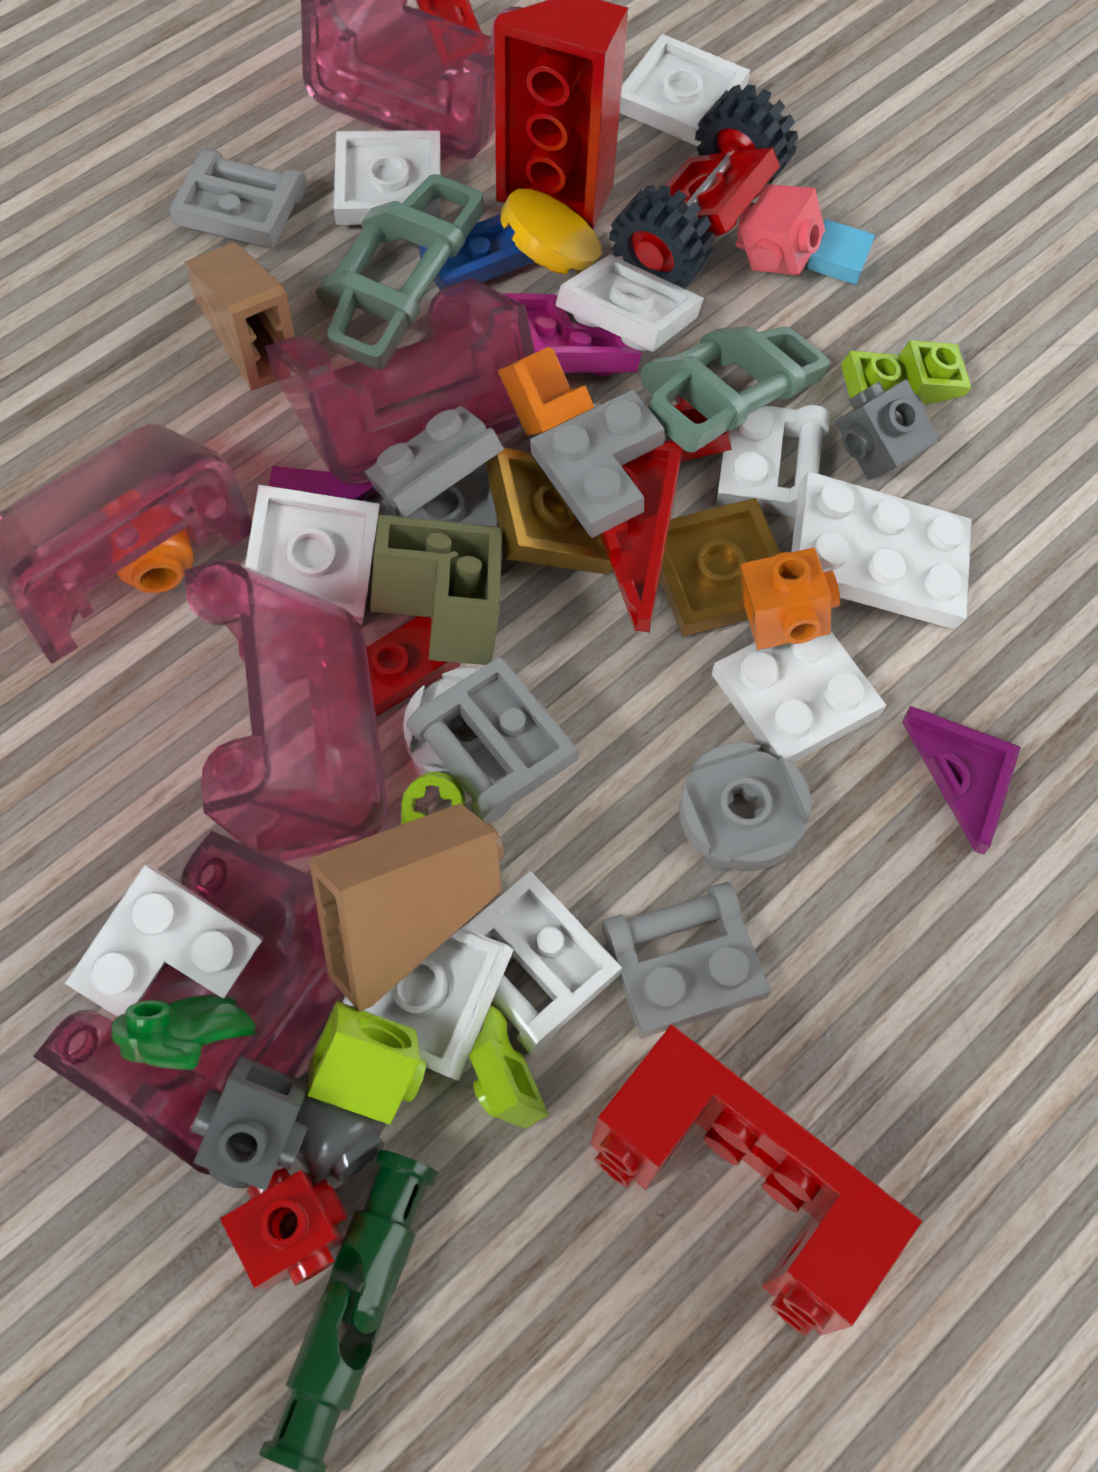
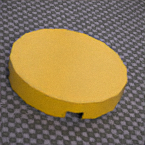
M517 189L509 195L501 209V224L504 229L510 225L515 231L511 239L516 243L515 245L519 250L552 272L567 275L570 269H575L578 275L594 265L601 256V243L592 228L572 209L547 194L532 189Z

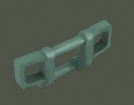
M433 174L428 176L403 203L392 201L372 207L362 220L363 231L335 273L324 277L316 289V295L320 301L336 310L327 329L329 342L334 352L376 370H382L387 366L408 327L412 326L420 313L418 304L447 259L458 254L465 243V238L483 215L484 203L481 191L444 176ZM438 198L464 206V209L453 224L423 211L433 200ZM402 238L428 248L400 291L360 275L381 242L387 243ZM356 308L390 322L377 344L368 345L345 335Z
M748 326L719 328L705 334L701 338L700 344L676 356L660 357L646 363L641 369L640 379L643 387L653 394L648 408L665 429L664 433L683 450L695 452L726 431H731L744 424L748 414L777 398L788 399L801 392V390L820 382L830 365V360L789 327H779L761 332ZM737 364L757 380L758 383L737 393L707 368L706 365L726 366ZM678 396H681L708 420L701 424L693 423L670 403Z

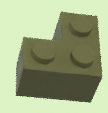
M378 515L370 611L432 617L429 660L487 665L493 658L500 611L502 527Z

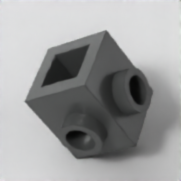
M907 379L887 390L883 388L880 381L850 398L849 401L854 409L835 421L842 434L845 449L857 460L868 480L899 467L940 441L926 415L923 401L913 392Z
M240 1056L228 1078L223 1093L209 1088L196 1116L191 1132L204 1136L194 1164L209 1169L210 1175L215 1180L227 1186L248 1188L252 1185L266 1191L276 1165L291 1170L308 1126L296 1122L295 1119L306 1094L308 1082Z

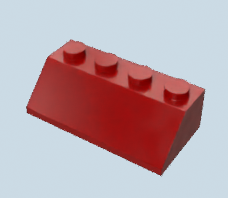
M547 0L497 16L494 22L496 201L505 204L509 195L515 190L532 189L547 194L568 206L582 217L593 230L614 185L628 7L602 0Z

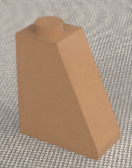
M235 241L185 261L195 301L251 391L301 370L287 293L283 286Z
M459 803L309 859L328 977L359 1012L377 1003L502 891L499 862L503 860L504 850L496 829Z

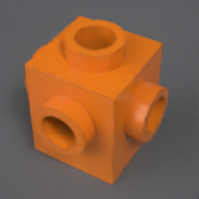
M815 547L795 552H782L772 557L740 564L743 605L757 650L788 643L801 644L811 641L816 637L831 634V608L840 606V593L833 570H822Z

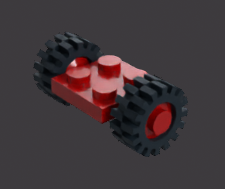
M747 84L743 90L740 85H736L729 91L726 90L697 125L700 128L695 132V140L701 142L696 148L699 156L689 157L666 185H661L657 190L654 185L647 186L643 191L640 190L611 224L613 229L609 232V240L616 242L611 248L614 256H623V261L683 289L688 287L712 257L715 250L712 247L715 237L721 236L735 227L737 219L752 200L762 193L766 185L771 184L796 152L797 146L794 144L798 140V132L789 130L795 121L791 114L785 117L781 115V111L786 106L780 99L773 105L769 102L772 93L763 89L757 96L755 85Z

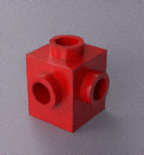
M281 1168L273 1172L266 1191L251 1185L246 1190L251 1200L219 1218L254 1289L268 1290L289 1276L294 1286H298L333 1265L335 1260L330 1251L342 1244L344 1239L337 1224L347 1219L348 1216L327 1178L316 1184L312 1176L303 1170L290 1175L288 1169ZM296 1214L298 1219L297 1228L290 1237L286 1238L284 1234L285 1223L291 1216Z

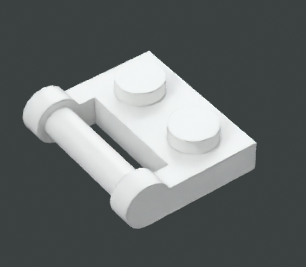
M764 405L748 414L744 424L730 431L732 450L722 452L715 506H724L756 498L763 513L795 517L799 483L808 471L819 474L822 438L829 432L830 413L828 410L818 405L804 406L799 410ZM783 436L799 438L795 486L791 488L778 487Z
M531 871L463 927L488 938L494 936L499 942L513 949L512 956L553 1000L544 1010L538 1013L504 974L492 1002L520 1032L516 1039L530 1055L545 1046L561 1027L621 974L622 967Z

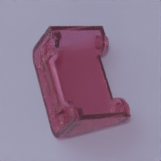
M301 0L303 79L309 94L316 102L386 131H440L441 152L459 159L468 160L474 158L489 143L495 132L494 22L491 36L410 7L407 5V0ZM510 6L504 8L499 14L510 12L523 7Z
M473 278L447 286L437 292L431 300L428 309V321L432 338L395 350L387 366L382 370H376L358 362L333 371L325 349L315 340L304 336L291 337L267 345L265 348L274 376L326 468L344 483L352 485L370 481L364 471L377 463V459L383 451L395 444L407 443L426 430L427 423L443 411L455 410L462 406L480 419L486 429L492 428L496 435L522 426L498 370L535 353L526 306Z
M147 424L134 430L0 512V603L50 664H54L78 648L70 634L71 625L78 613L83 619L94 613L84 594L94 586L183 529L198 544L208 539L206 532H215L231 547L250 535L252 520L234 471L216 451L163 425Z
M229 560L215 561L185 569L186 593L190 609L205 623L214 626L225 625L238 640L239 656L245 662L252 732L250 736L234 739L218 746L208 756L203 766L201 777L204 814L267 865L334 850L377 834L387 819L388 803L366 641L363 630L355 617L343 607Z
M212 830L186 863L182 873L181 885L265 937L227 994V997L235 999L237 1006L243 1008L250 1015L256 1026V1034L254 1036L214 1041L201 1046V1059L195 1069L161 1068L147 1063H137L124 1059L120 1054V1046L112 1040V1021L101 1013L89 1009L79 1010L67 1016L53 1030L33 1056L198 1172L207 1175L210 1174L209 1169L194 1164L204 1136L191 1132V1129L209 1088L223 1093L228 1078L240 1056L295 1077L317 1046L336 1001L343 1003L345 995L328 977L312 876ZM165 963L140 1002L154 1000L170 1004L192 996L216 994Z

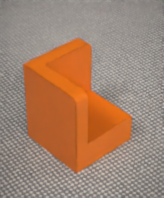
M551 347L544 348L498 370L527 436L543 433L595 408L586 385L573 389L570 388L555 351Z

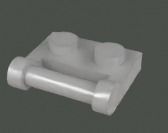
M204 148L198 154L169 207L173 224L273 249L294 205L300 204L303 200L306 189V176L304 172L289 168L282 173L224 159L221 152Z
M501 656L421 706L409 717L406 724L419 742L427 741L473 800L471 804L473 812L485 823H493L510 810L514 803L578 759L577 747ZM459 715L508 774L495 784L490 781L448 728V722Z
M728 881L709 887L708 895L627 920L622 914L602 920V928L610 954L622 967L619 980L640 1039L664 1032L671 1024L675 1027H680L767 999L771 989L741 917L737 895ZM710 921H716L722 937L639 962L634 945Z

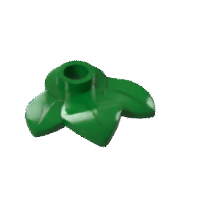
M209 994L180 999L170 1004L154 1000L132 1004L126 1009L124 1014L118 1016L112 1022L111 1034L112 1040L120 1046L121 1056L128 1061L147 1063L161 1068L191 1070L195 1069L200 1062L201 1046L229 1038L254 1036L256 1034V1026L250 1015L243 1008L237 1006L235 999L227 996L223 999L218 995Z

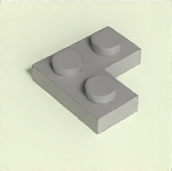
M632 389L531 438V454L589 536L593 538L644 512V496L621 465L664 445L665 429L635 390Z

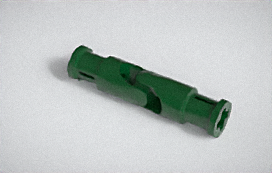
M380 1150L378 1153L376 1164L380 1168L363 1210H356L353 1213L333 1264L331 1276L285 1384L291 1393L272 1440L263 1442L259 1452L260 1456L297 1472L326 1471L327 1465L323 1462L324 1455L340 1413L351 1409L389 1301L396 1290L416 1237L411 1226L426 1187L434 1185L438 1172L433 1168L398 1153L387 1150ZM363 1283L361 1292H358V1287ZM343 1322L351 1327L348 1334L339 1342V1326Z

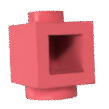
M766 185L757 201L750 203L740 215L736 247L746 251L751 271L799 275L811 254L815 253L819 248L821 237L825 232L816 189L813 187Z

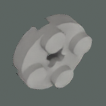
M735 742L715 747L699 758L693 766L692 772L685 779L679 803V817L683 831L693 847L704 855L705 860L710 866L717 870L756 871L774 866L789 856L792 850L799 844L804 834L811 809V797L806 781L791 761L782 755H779V758L776 759L769 753L759 751L760 745L748 742ZM742 793L746 801H758L761 807L755 810L752 819H743L740 815H734L729 808L732 807L734 802V794Z

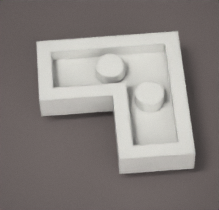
M146 864L65 984L118 1017L124 1014L129 1006L141 1001L165 963L224 999L265 937L155 867Z

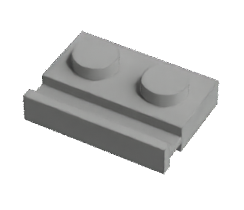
M459 406L455 410H446L434 416L427 423L426 430L407 443L395 444L383 451L378 457L377 463L364 472L375 490L393 508H397L403 517H407L503 451L504 448L492 428L486 429L480 419L462 406Z

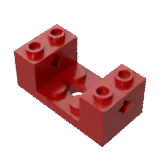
M671 1024L598 1116L590 1145L599 1152L594 1161L607 1175L622 1186L628 1188L635 1181L646 1190L697 1123L707 1131L703 1139L715 1153L733 1165H739L743 1160L765 1178L761 1186L777 1203L791 1212L797 1213L802 1208L811 1215L762 1284V1287L775 1297L770 1305L772 1310L788 1325L805 1336H808L812 1329L822 1336L852 1327L923 1221Z

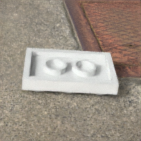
M810 471L807 472L799 483L792 552L815 547L822 570H833L836 576L840 598L951 629H956L967 619L971 518Z

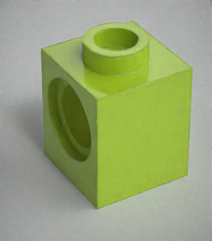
M336 1001L309 1061L307 1096L391 1125L401 1101H413L424 1077L426 1061L420 1059L417 1030L364 1010L359 1012L353 1006Z

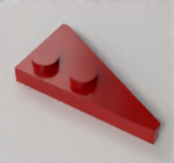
M664 440V445L621 465L644 496V512L600 534L634 631L650 633L683 454V449L673 441Z

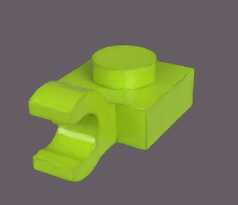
M490 1005L483 1022V1028L478 1034L471 1052L468 1053L478 1077L473 1082V1088L481 1106L491 1117L527 1129L547 1117L549 1113L523 1054L512 1048L507 1035V1022L503 1013Z

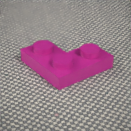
M504 293L501 315L524 357L551 347L555 351L563 372H591L600 376H610L615 372L637 373L642 355L641 350L627 346L622 342L620 336L601 327H589L581 323H572L566 311L555 306L557 301L556 294Z

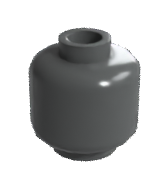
M308 1072L298 1079L308 1082ZM306 1091L295 1121L308 1126L296 1157L313 1178L323 1179L335 1176L339 1182L345 1181L368 1165L378 1155L379 1151L382 1150L384 1142L380 1135L386 1123L309 1097Z

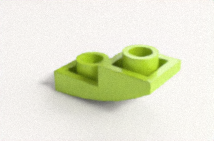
M909 340L900 354L850 350L841 364L850 398L878 381L887 390L907 379L913 392L921 398L924 405L967 395L972 388L959 345L953 343Z

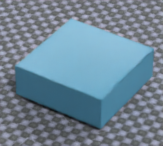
M825 219V232L821 237L819 248L815 253L811 254L806 269L857 285L870 253L875 234Z

